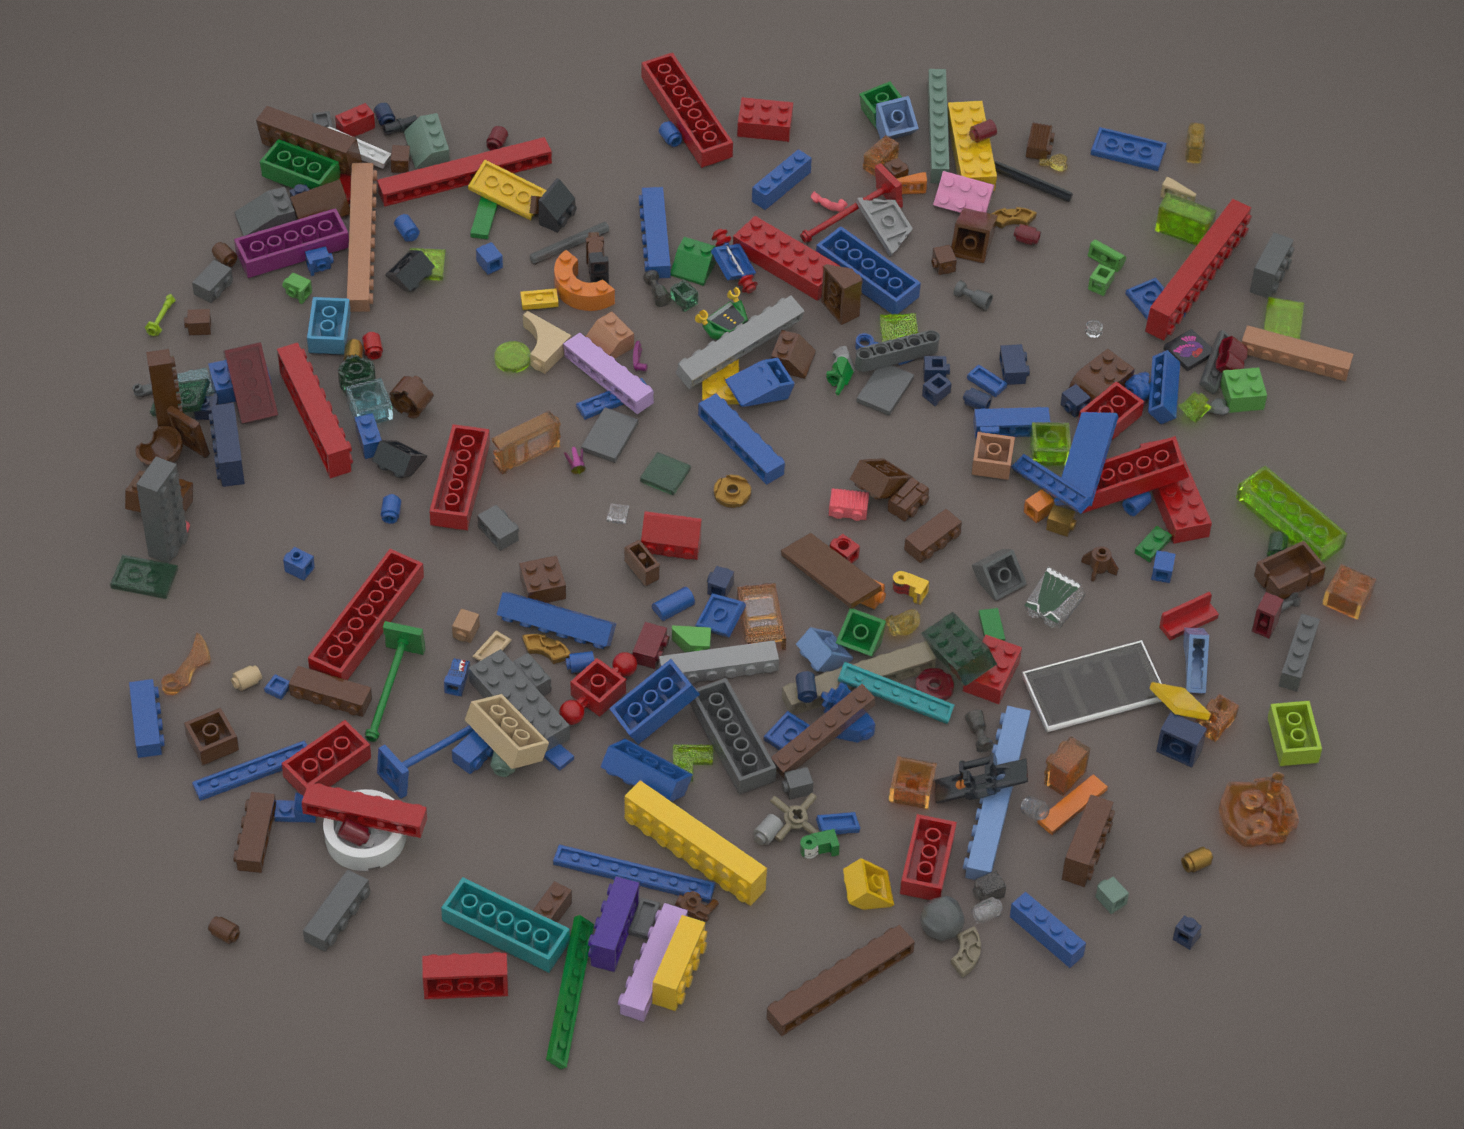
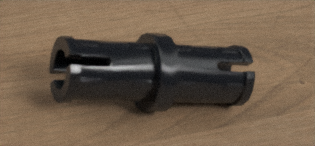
M416 115L403 119L398 118L394 122L383 124V132L385 135L398 131L403 132L418 118Z

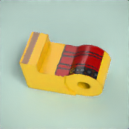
M898 571L893 575L892 587L896 593L911 596L914 603L921 605L929 592V581L904 571Z

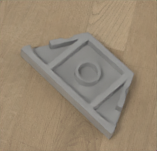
M857 198L856 204L891 257L913 228L895 200L873 198L872 201L863 200V198Z

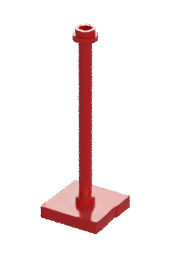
M879 163L875 166L877 190L864 197L863 200L872 201L873 198L876 199L883 195L887 200H895L898 206L902 208V184ZM854 203L809 231L803 230L800 234L801 239L804 243L811 242L813 236L858 210V205Z

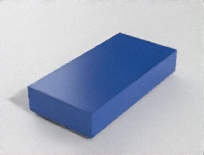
M977 365L967 374L969 381L995 398L1007 388L1005 381L981 365Z
M855 812L817 815L816 817L820 832L835 829L836 834L859 833L861 829Z

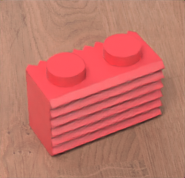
M832 488L829 516H833L836 519L852 518L855 521L866 520L869 492Z

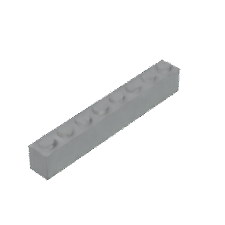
M791 295L786 299L781 298L773 307L768 306L760 315L752 316L747 323L739 324L734 331L724 333L716 342L713 340L703 350L698 349L690 358L682 359L678 363L676 374L688 389H691L780 334L781 330H786L801 321L805 311Z

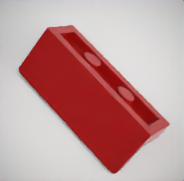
M1207 592L1162 613L1159 628L1170 641L1184 635V627L1199 628L1218 619L1219 613L1210 603L1212 594Z

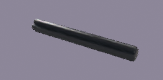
M998 161L994 162L996 172L1067 202H1070L1073 194L1070 191Z

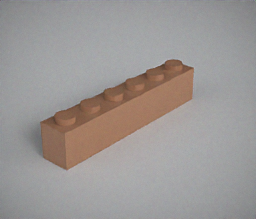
M1248 325L1241 342L1247 346V355L1342 381L1347 379L1354 355Z

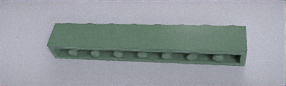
M929 69L927 87L930 183L939 184L943 171L949 172L946 69Z

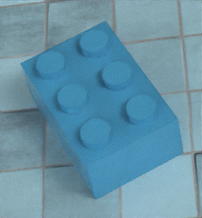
M313 297L307 334L308 353L344 354L351 315L349 299Z

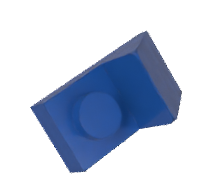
M295 793V801L276 800L275 822L316 823V816L303 814L302 800L304 796L299 793Z

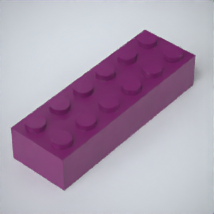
M335 208L235 238L234 243L238 259L247 278L306 261L305 251L326 246L328 253L349 248V233Z

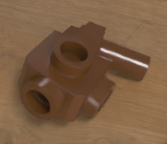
M691 891L686 892L684 896L679 895L675 906L688 910L687 917L707 922L709 914L719 903L716 899H712L707 905L700 903L702 900L700 894Z

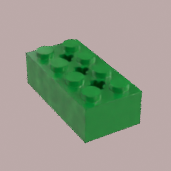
M280 139L275 142L260 160L262 177L291 188L298 184H306L310 190L336 181L341 177L338 161Z

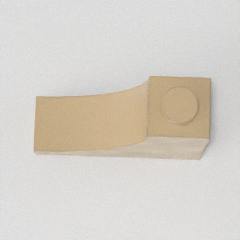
M527 311L523 315V327L531 332L537 341L534 350L530 353V366L546 374L563 357V343L571 339V335Z

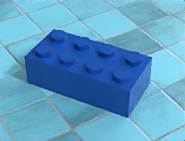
M670 659L609 709L627 733L639 745L700 694L681 669Z
M627 739L608 746L601 764V768L605 769L609 775L622 778L623 782L628 785H636L639 781H642L671 802L685 796L693 774Z

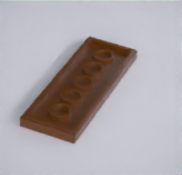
M812 533L807 534L781 550V555L851 609L882 591L879 583Z

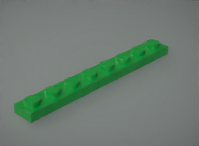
M581 915L575 916L573 920L546 1061L559 1069L566 1068L590 949L588 941L590 935L593 934L594 924Z

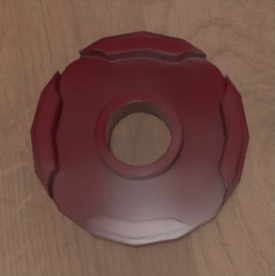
M929 668L923 670L917 676L915 689L946 701L954 692V680L949 673L943 672L944 670L940 668ZM937 683L939 687L933 688L930 684Z

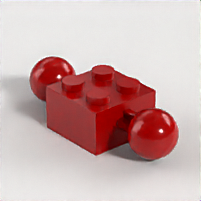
M622 652L617 654L612 662L613 668H610L596 658L570 682L571 696L576 700L565 701L559 709V714L569 725H576L582 721L586 707L600 717L626 694V679L624 677L633 675L637 669V660L631 653Z

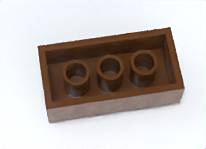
M1090 795L1066 854L1061 880L1085 887L1087 880H1092L1095 871L1094 867L1098 865L1101 856L1100 851L1104 849L1107 833L1110 834L1113 826L1112 821L1115 815V811L1112 810L1113 801Z

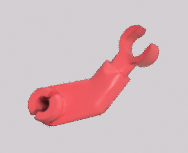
M815 191L810 196L816 204L819 202L821 203L820 205L830 211L841 212L848 205L843 199H840L838 203L831 202L826 198H822Z

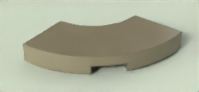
M975 926L959 933L956 938L959 943V951L951 959V964L962 978L974 969L980 957L981 940Z

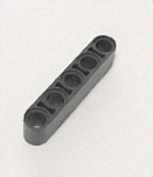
M928 330L861 347L856 352L855 368L866 372L933 355L938 352L940 335L936 331Z

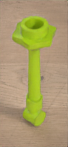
M172 294L166 296V301L155 322L149 321L144 327L149 335L158 336L161 333L162 329L159 323L167 310L176 301Z

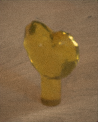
M1059 153L1050 159L1039 158V166H1051L1057 171H1065L1068 169L1066 163L1067 156Z

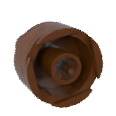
M416 375L414 377H402L389 393L391 395L389 398L391 405L399 413L405 412L409 414L407 417L412 419L418 418L434 397L433 392Z

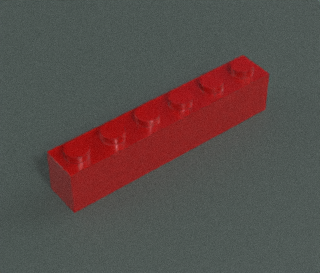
M308 783L302 800L303 814L341 822L348 818L365 827L421 838L427 821V807L420 804H410L400 800L386 799L381 796H371L358 791H347L339 787L324 786L320 783Z

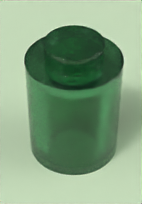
M1276 531L1270 534L1267 557L1287 548L1288 536L1285 533Z

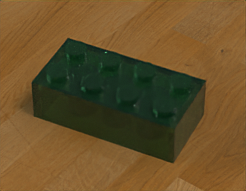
M954 612L946 615L921 633L933 654L964 686L997 665L990 649Z

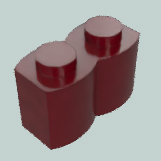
M1234 336L1222 339L1219 346V356L1216 360V369L1221 373L1224 370L1244 369V361L1247 358L1248 352L1247 346Z

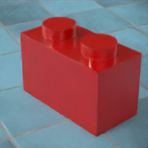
M366 103L335 116L336 130L352 137L375 129L374 113Z

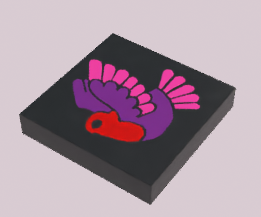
M1190 329L1166 343L1163 349L1165 351L1168 350L1180 361V365L1186 371H1189L1209 358L1212 347Z

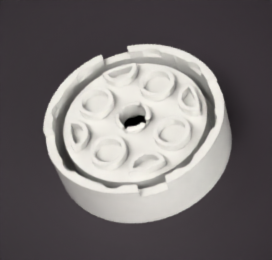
M356 790L363 794L394 800L391 796L380 791ZM324 818L323 829L327 850L337 863L346 868L357 871H368V868L378 866L382 868L394 861L404 848L406 835L369 828L368 830L370 832L368 842L359 847L337 836L343 822Z

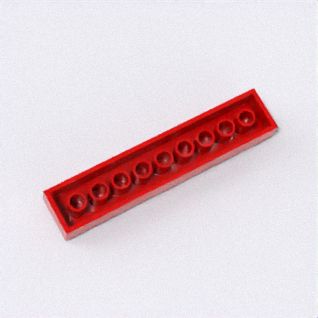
M1235 199L1230 201L1150 307L1145 332L1163 341L1168 335L1171 336L1173 334L1176 324L1181 323L1184 313L1190 311L1192 303L1197 302L1200 292L1206 290L1209 280L1212 281L1217 270L1223 267L1225 259L1230 258L1233 248L1238 247L1241 237L1247 235L1249 230L1247 225L1252 218L1250 215L1252 207Z

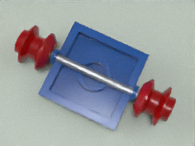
M726 229L716 230L711 238L713 241L717 240L715 244L717 247L711 250L716 262L728 281L740 279L738 286H743L742 292L752 293L758 285L757 282L752 281L756 274L755 269L740 244L729 245L732 238L731 236H726L728 231Z

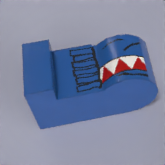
M453 659L451 669H449L448 675L444 680V692L446 694L462 697L469 674L470 661ZM450 685L458 687V689L454 690L450 688Z

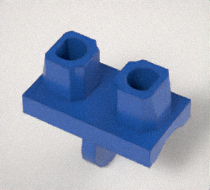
M840 682L837 689L831 688L829 693L824 691L821 693V697L825 699L822 703V706L826 707L823 711L824 713L852 692L845 683Z

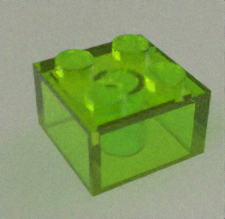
M1032 422L1030 432L1031 459L1044 466H1065L1071 448L1069 423Z

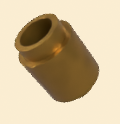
M351 339L345 345L343 361L350 367L359 366L362 363L363 346L359 340Z
M1202 846L1186 853L1181 858V863L1186 872L1194 873L1210 866L1213 856L1209 849Z

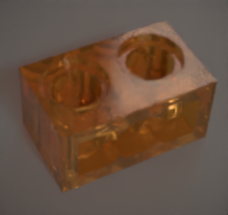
M885 135L864 154L863 169L875 176L876 165L881 163L884 166L885 163L898 158L899 143Z
M1221 694L1215 699H1211L1207 704L1206 709L1211 713L1209 720L1196 718L1197 723L1207 728L1205 736L1214 742L1220 738L1235 720L1239 709L1238 704Z

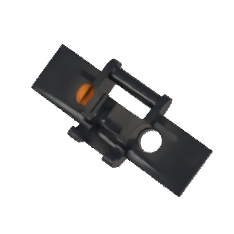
M991 753L987 757L966 762L964 760L959 761L960 774L935 780V801L937 804L964 797L970 801L995 795L1003 788L1027 783V759L997 765L996 755ZM984 766L985 774L972 776L967 769ZM1005 774L1003 779L996 780L997 776Z

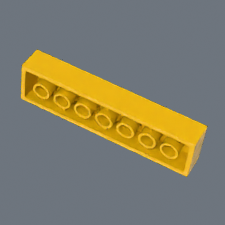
M639 781L625 795V819L630 825H635L643 834L655 839L660 846L668 848L676 857L688 862L693 869H698L704 873L706 878L714 880L723 890L734 894L739 901L751 906L766 890L767 868L651 787Z

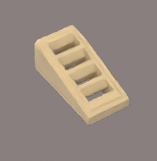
M1166 177L1162 184L1160 197L1193 208L1196 193L1177 181Z

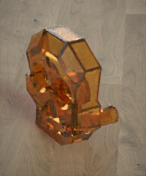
M1275 772L1272 778H1255L1253 782L1227 783L1220 801L1219 812L1225 832L1243 847H1254L1264 843L1269 846L1283 844L1290 832L1296 830L1299 817L1290 788L1283 785L1285 778H1283L1284 775L1282 773Z

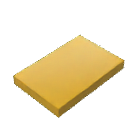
M1155 682L1151 683L1150 690L1175 715L1209 720L1211 713L1185 688Z

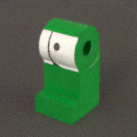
M835 829L812 833L801 838L800 853L804 858L812 859L818 854L830 852L831 857L839 855L840 845Z

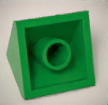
M850 608L836 644L872 657L882 643L886 621Z

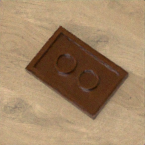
M340 179L289 197L297 220L335 208L340 217L350 214V207Z
M170 406L167 409V413L172 427L176 428L181 434L183 445L202 457L207 458L210 452L200 423L175 407Z

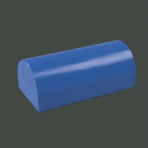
M685 586L653 603L652 609L664 621L695 605V599L690 589Z

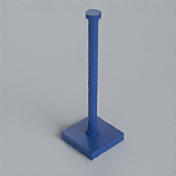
M469 725L403 762L386 745L378 748L377 774L402 799L407 796L409 770L407 768L469 735L474 729Z

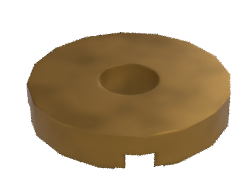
M726 475L725 478L722 479L721 477L715 483L714 497L720 505L725 507H741L751 497V486L745 478L739 475ZM735 489L737 490V492L730 493L728 492V490Z

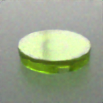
M508 341L497 347L495 363L498 368L505 372L512 371V373H517L529 366L531 351L528 346L521 342Z

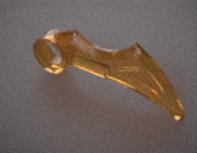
M196 633L189 655L175 674L170 673L162 678L161 684L164 693L168 695L177 694L182 687L191 683L192 674L198 667L211 663L207 644L199 633ZM170 681L177 683L174 687L166 685Z

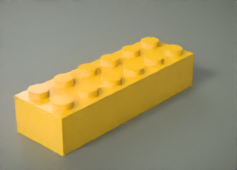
M949 102L947 106L948 128L957 175L994 185L993 191H995L997 174L990 138L976 143L969 136L971 126L986 121L983 102Z

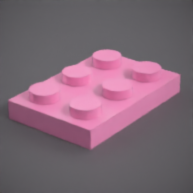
M943 171L933 205L961 213L963 208L987 213L994 185Z

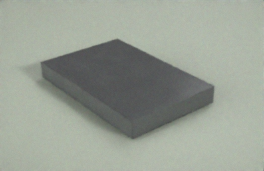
M892 365L878 368L858 395L856 402L890 416L912 383L914 374Z
M604 408L582 444L581 449H583V452L616 462L637 427L638 419Z

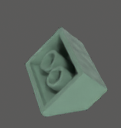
M437 113L420 116L404 131L407 145L410 146L415 170L450 161L449 148Z

